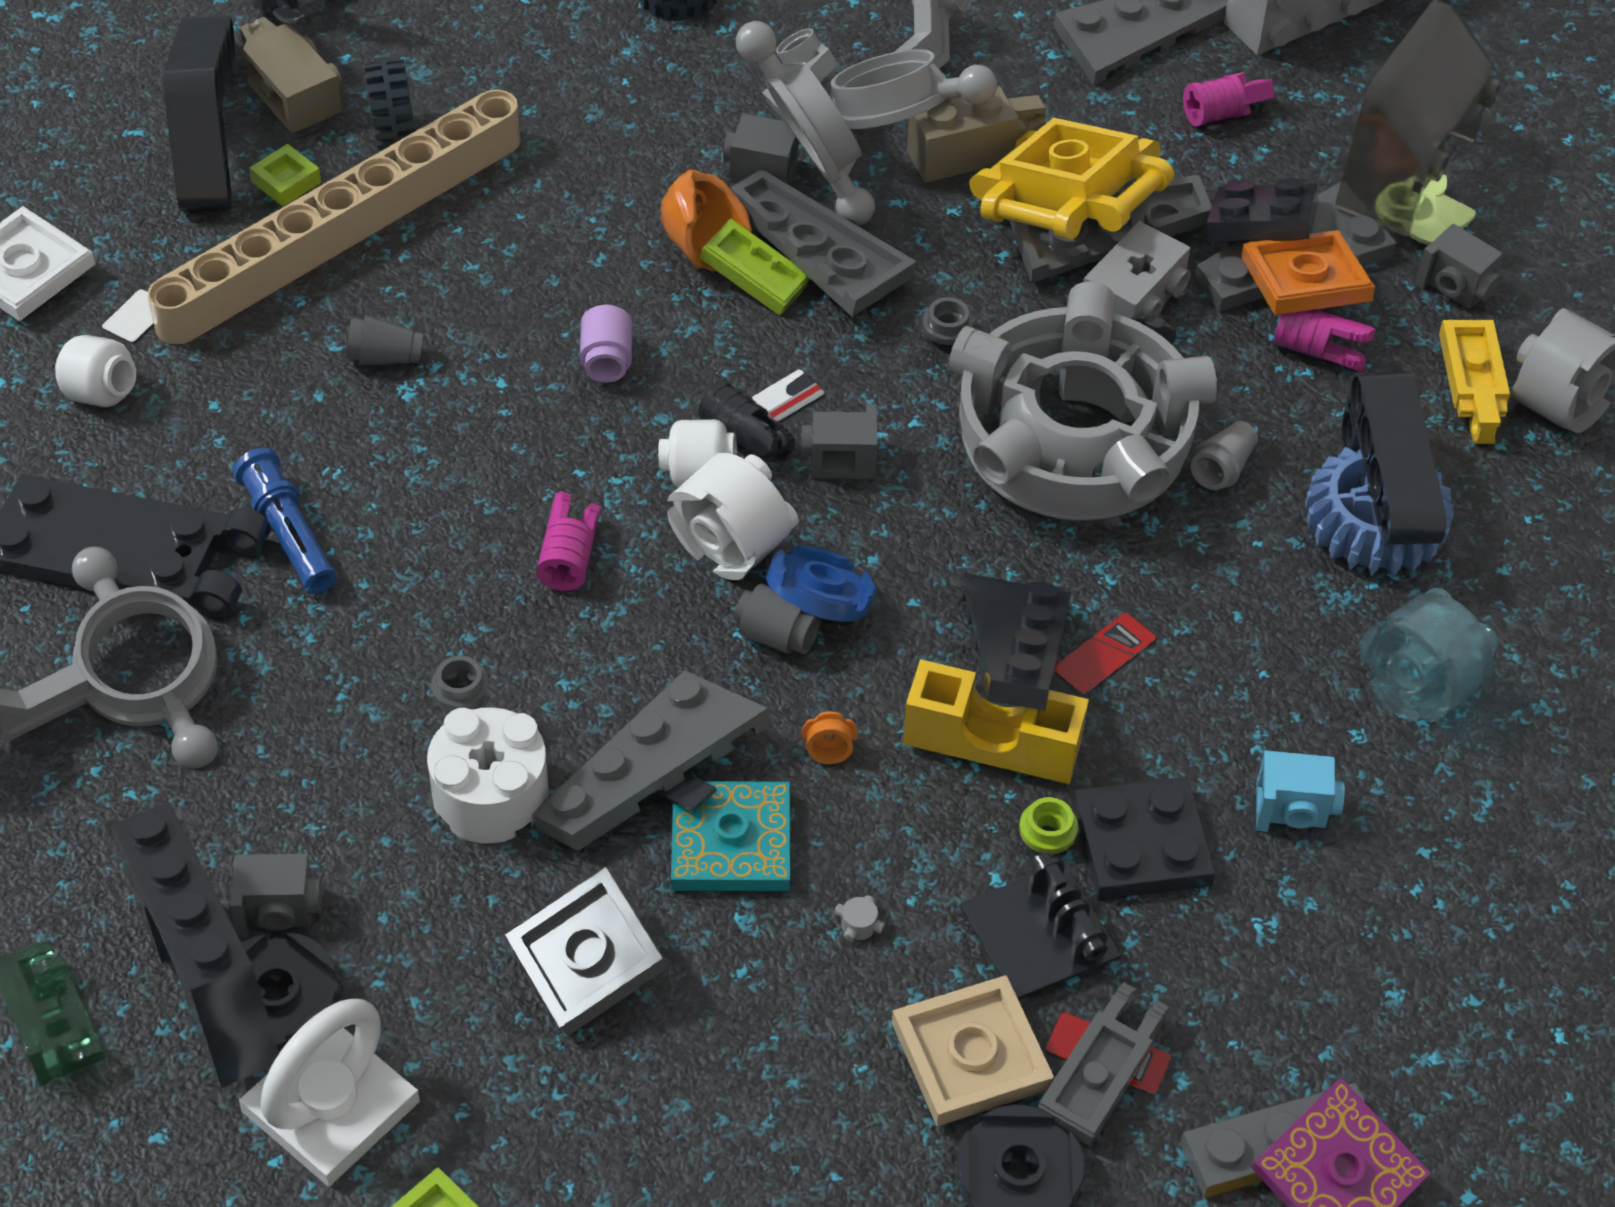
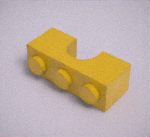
M920 659L906 702L903 732L904 745L1070 785L1083 737L1089 699L1050 690L1045 711L1021 706L1002 707L985 700L975 688L976 672Z

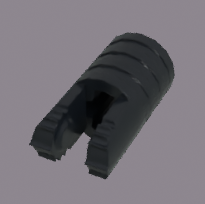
M726 380L719 381L707 391L701 400L698 408L699 419L721 421L725 425L727 433H735L737 447L745 448L749 452L755 453V456H759V458H770V456L786 458L788 454L795 451V438H793L792 433L788 429H784L782 424L772 418L766 408L757 404L755 400L746 396L744 392L735 388L730 382Z

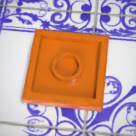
M1338 230L1310 234L1309 239L1263 240L1243 244L1242 260L1274 315L1373 301L1375 286Z

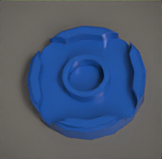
M805 545L792 547L789 554H785L783 549L775 552L766 575L769 587L782 599L800 608L802 612L840 622L855 621L867 616L877 591L871 576L867 572H863L861 578L858 574L851 571L854 563L848 561L849 559L822 548Z

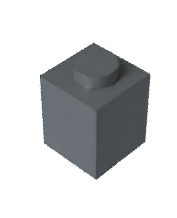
M742 114L736 132H728L724 144L723 160L730 162V182L739 183L763 169L790 185L799 160V141L785 121Z

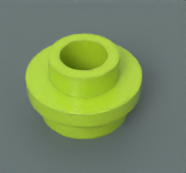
M1044 797L1034 801L1024 810L1020 819L1019 832L1025 844L1031 849L1040 853L1049 852L1050 854H1057L1067 850L1075 842L1078 833V821L1067 803L1054 797ZM1049 826L1056 831H1046L1041 829V827Z

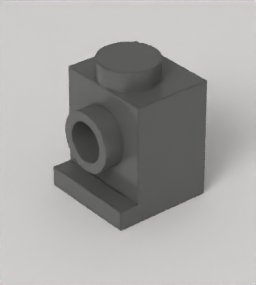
M1453 223L1424 249L1415 285L1424 289L1429 284L1444 295L1471 309L1480 300L1487 302L1496 292L1501 282V276L1497 273L1503 253Z
M866 404V412L813 411L812 425H802L801 457H812V478L875 479L877 404Z
M308 854L235 855L229 907L238 938H249L250 927H263L272 931H283L291 927H311L312 913L322 912L323 883L321 877H312Z

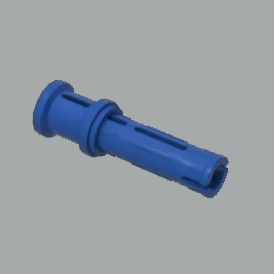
M267 447L248 451L236 461L232 471L236 482L241 486H245L251 495L252 510L259 512L270 522L284 552L301 578L306 592L309 594H319L328 590L335 584L338 576L334 568L330 566L314 533L309 528L297 506L299 503V492L292 482L286 481L279 469L281 465L279 456L273 449ZM255 466H260L262 472L257 474ZM286 520L290 521L289 525H286ZM296 533L306 549L305 553L301 552L292 534Z

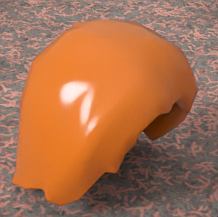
M688 170L674 181L662 199L660 211L663 228L668 237L681 249L697 269L705 268L709 271H716L702 261L699 256L702 248L730 218L752 233L749 214L744 205L726 182L715 175L701 173L697 170Z

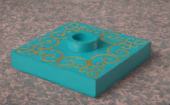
M704 781L715 786L717 791L695 813L673 803L671 891H790V782Z

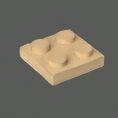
M1007 975L895 1009L892 1012V1025L936 1126L1045 1092L1054 1081L1052 1071Z

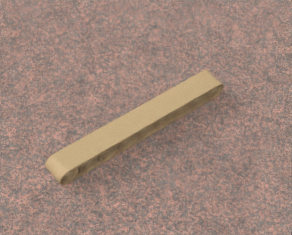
M503 90L484 92L157 279L148 289V301L158 338L165 343L174 345L192 341L512 153L520 144L517 99L513 94Z

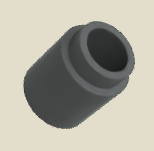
M759 584L753 592L746 590L742 594L734 614V620L740 623L739 633L741 636L788 655L794 651L805 655L812 647L821 624V618L802 612L800 608L785 601L769 586Z

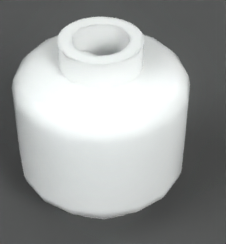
M91 335L73 337L63 346L55 364L56 380L60 391L66 398L99 407H109L118 404L132 390L136 380V367L129 350L120 342Z
M719 420L676 421L671 427L669 439L659 440L658 458L660 471H670L671 480L678 488L716 454L730 453L737 455L736 435L734 432L727 433L725 425Z

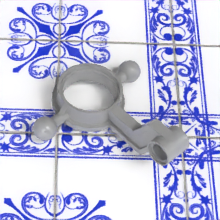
M912 0L914 8V35L895 52L857 63L841 71L831 80L832 88L829 96L850 129L873 128L899 122L924 113L946 99L962 97L968 103L980 105L987 103L993 98L997 90V79L993 71L988 67L972 65L966 68L960 77L949 79L939 70L950 60L949 18L953 14L967 12L971 6V0Z
M761 21L746 23L737 33L736 48L744 59L750 62H757L765 76L764 82L767 86V89L762 92L771 108L789 125L808 156L830 183L838 197L835 207L836 213L857 226L866 224L872 218L875 211L874 199L867 190L855 187L848 176L855 161L862 156V153L846 121L823 87L824 84L833 78L837 71L838 63L831 51L819 41L812 28L803 29L786 38L777 47L776 53L783 63L781 64L774 53L776 35L772 28Z
M94 546L83 549L73 560L72 574L78 585L96 593L99 602L88 611L78 628L72 665L19 691L0 688V740L11 741L88 703L91 708L103 717L123 725L152 726L168 722L175 735L171 749L176 762L183 767L191 769L208 765L218 753L217 738L207 727L195 724L188 711L205 695L216 671L217 649L209 625L197 610L181 597L168 590L152 586H135L119 590L114 581L118 572L115 557L108 550ZM153 613L170 617L184 626L192 637V654L185 670L168 686L146 694H127L110 688L95 674L93 660L96 647L106 631L122 619L137 614Z

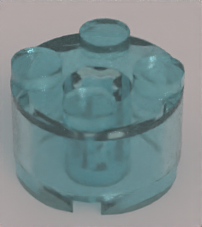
M1433 588L1426 593L1415 596L1368 629L1361 641L1360 658L1362 665L1369 661L1374 678L1369 680L1368 683L1377 698L1390 711L1408 721L1417 722L1421 718L1431 719L1430 722H1434L1444 717L1488 683L1493 671V652L1498 648V640L1496 634L1488 625L1480 623L1465 606L1454 600L1447 591L1441 588Z

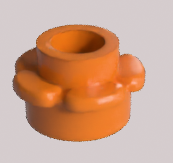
M828 711L820 713L814 719L807 720L802 727L801 737L806 740L805 747L812 759L819 763L830 765L843 762L851 755L853 740L858 738V729L851 719L845 720L842 714Z

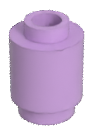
M613 305L595 306L587 310L581 319L580 362L585 368L586 374L598 382L608 383L621 379L632 363V318L620 307Z

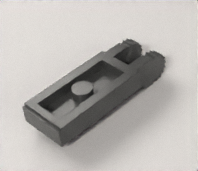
M1125 982L1117 989L1103 1012L1098 1010L1037 1107L1054 1116V1123L1063 1128L1068 1135L1071 1131L1077 1140L1089 1147L1095 1141L1148 1056L1152 1042L1163 1026L1170 1010L1169 1006L1156 1001L1146 1012L1137 1031L1124 1025L1120 1021L1133 1005L1136 988Z

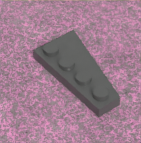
M1200 175L1174 178L1172 183L1160 192L1154 191L1130 213L1129 221L1116 232L1105 230L1096 219L1087 218L1082 222L1077 237L1069 240L1056 237L1053 230L1011 220L1010 223L1030 282L1033 283L1102 260L1139 221L1170 237L1206 225L1212 205ZM1133 183L1125 184L1112 197L1117 198Z
M684 670L532 814L537 830L577 851L581 850L639 812L638 802L651 793L662 789L668 791L685 780L683 775L685 771L707 757L713 763L733 750L731 741L748 730L757 735L771 726L773 723L768 708Z

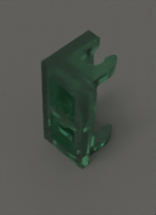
M47 941L29 945L2 957L0 954V990L40 1087L106 1059L62 955L48 958L55 952L51 942ZM45 959L39 964L31 965L38 960Z

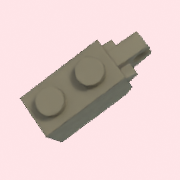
M265 17L240 27L241 39L244 44L243 52L249 74V86L291 134L342 112L340 91L344 87L342 77L334 64H327L319 56L313 41L308 36L302 37L290 23L277 27Z
M1000 86L997 87L996 93L990 101L980 105L968 103L962 97L946 99L936 107L909 118L907 153L924 183L992 167L1015 148L1016 140L1030 130L1038 131L1044 126L1046 107L1039 95L1007 99Z

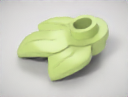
M1417 173L1411 175L1407 180L1391 182L1379 194L1376 205L1378 213L1385 220L1395 225H1401L1411 238L1427 245L1432 243L1453 223L1462 229L1465 228L1476 215L1474 209L1444 194L1447 187V176L1439 173Z

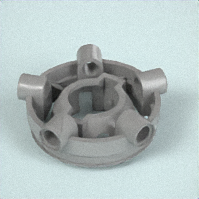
M1083 282L1074 286L1068 295L1067 307L1050 308L1024 314L1004 323L989 334L965 326L958 334L949 358V370L963 375L959 402V419L966 453L975 470L991 488L1007 500L1031 512L1071 521L1102 520L1129 513L1156 499L1173 483L1179 474L1193 443L1199 405L1213 403L1216 399L1217 380L1211 358L1209 356L1183 358L1173 345L1154 330L1128 317L1115 314L1114 293L1109 287L1098 282ZM1060 369L1059 395L1062 401L1083 402L1098 406L1111 413L1119 421L1111 420L1106 424L1091 428H1075L1054 421L1039 407L1040 388L1043 377L1051 371ZM1139 385H1141L1150 394L1153 395L1152 401L1146 398L1145 393ZM997 402L1001 404L999 428L989 435L981 425L976 411L989 415ZM1155 415L1162 435L1152 433ZM1133 419H1135V422L1133 423L1132 426H1129V425L1124 424V423L1132 422ZM1173 436H1175V442L1172 441V440L1166 439L1165 437H1173ZM1104 462L1101 477H1092L1094 468Z

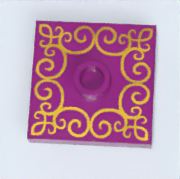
M1342 1078L1335 1081L1250 1165L1254 1172L1287 1207H1398L1431 1174Z

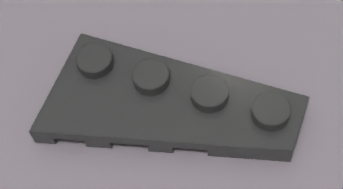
M1102 0L1056 12L1053 27L1093 86L1107 80V73L1120 66L1123 70H1126L1140 63L1141 55L1155 48L1162 52L1174 46L1176 38L1186 32L1195 35L1223 21L1228 0Z
M763 169L731 187L733 193L747 210L750 224L852 317L914 276L917 261Z
M1347 179L1318 194V205L1311 234L1340 231L1362 267L1393 257L1396 242ZM1263 240L1237 241L1197 265L1195 279L1218 312L1264 298L1242 260L1243 244Z

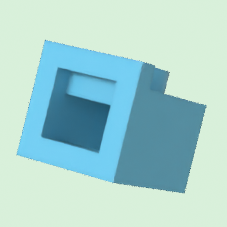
M1265 750L1256 782V831L1268 832L1270 823L1287 824L1294 828H1326L1329 815L1341 816L1344 805L1345 786L1344 781L1335 780V757Z

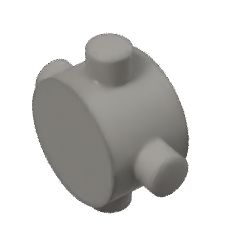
M868 895L865 897H855L848 900L844 905L837 904L834 914L842 917L843 937L847 941L865 940L875 932L882 933L885 923L877 920L878 909L873 897Z

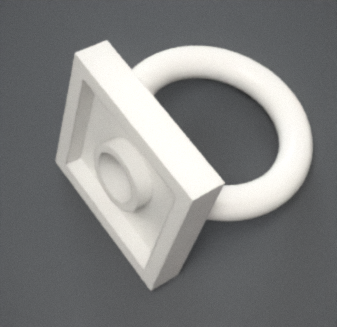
M363 999L342 1000L313 1016L286 1043L272 1064L268 1074L239 1099L241 1111L328 1187L420 1102L418 1090L374 1054L381 1033V1021L376 1008ZM355 1024L354 1036L345 1030L344 1027Z

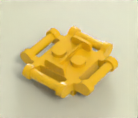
M1052 118L1038 131L1030 130L1023 134L1016 141L1015 148L990 169L984 168L976 173L970 180V189L973 195L982 201L981 215L986 220L1000 223L1007 219L1053 230L1056 237L1073 240L1079 234L1082 222L1087 218L1098 220L1099 224L1110 232L1120 230L1129 221L1130 213L1154 191L1160 192L1172 183L1175 173L1171 164L1160 158L1161 147L1158 141L1145 138L1138 140L1137 135ZM1132 178L1138 179L1117 198L1112 197Z

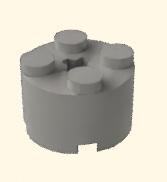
M1562 308L1556 313L1551 323L1540 336L1531 334L1525 339L1517 354V361L1523 365L1518 379L1511 390V399L1564 429L1575 433L1587 430L1602 416L1611 403L1603 397L1611 383L1615 385V335L1576 313Z

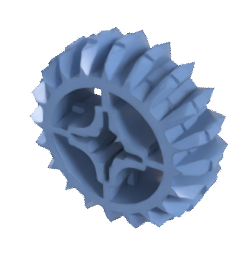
M1344 447L1338 458L1328 456L1326 462L1322 465V469H1317L1316 474L1312 477L1305 501L1306 513L1308 514V530L1315 532L1316 546H1330L1331 560L1340 557L1347 558L1350 570L1357 564L1368 566L1371 576L1378 568H1385L1393 577L1401 569V566L1414 572L1421 561L1430 562L1432 557L1436 555L1437 550L1441 549L1442 544L1447 540L1449 527L1453 519V505L1450 504L1451 489L1442 486L1441 472H1436L1446 514V528L1442 543L1384 545L1377 525L1361 450L1359 449L1356 453Z

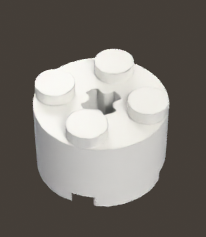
M730 453L716 454L670 494L667 500L673 501L674 505L667 511L669 523L685 549L697 561L706 555L718 563L719 566L713 572L729 580H739L746 576L789 536L791 530L798 524L799 519L794 508L783 500L779 491L770 481L772 474L767 464L752 454L748 455L745 459Z
M458 708L446 715L444 725L440 727L432 738L427 755L432 799L437 815L441 816L450 825V831L458 837L467 841L484 844L505 842L516 837V831L530 822L533 826L535 823L532 814L549 798L545 745L541 734L537 730L535 720L528 714L515 713L501 708H478L473 710Z

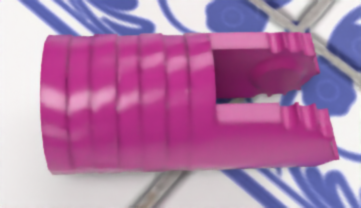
M1317 309L1281 314L1273 344L1346 368L1363 371L1367 360L1364 354L1331 343L1333 335L1348 340L1366 343L1373 340L1376 329L1372 326Z
M563 491L555 493L536 574L538 579L551 589L572 591L578 589L584 583L601 506L591 503L583 511L580 520L566 518L571 505V495Z

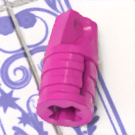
M1241 72L1227 75L1220 79L1188 84L1183 93L1186 116L1193 126L1198 127L1209 122L1250 115V104L1275 98L1272 79L1246 82L1245 73Z

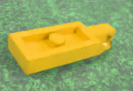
M1442 320L1439 337L1454 408H1457L1458 417H1470L1469 429L1474 444H1495L1497 427H1500L1501 424L1500 417H1506L1510 391L1494 320Z

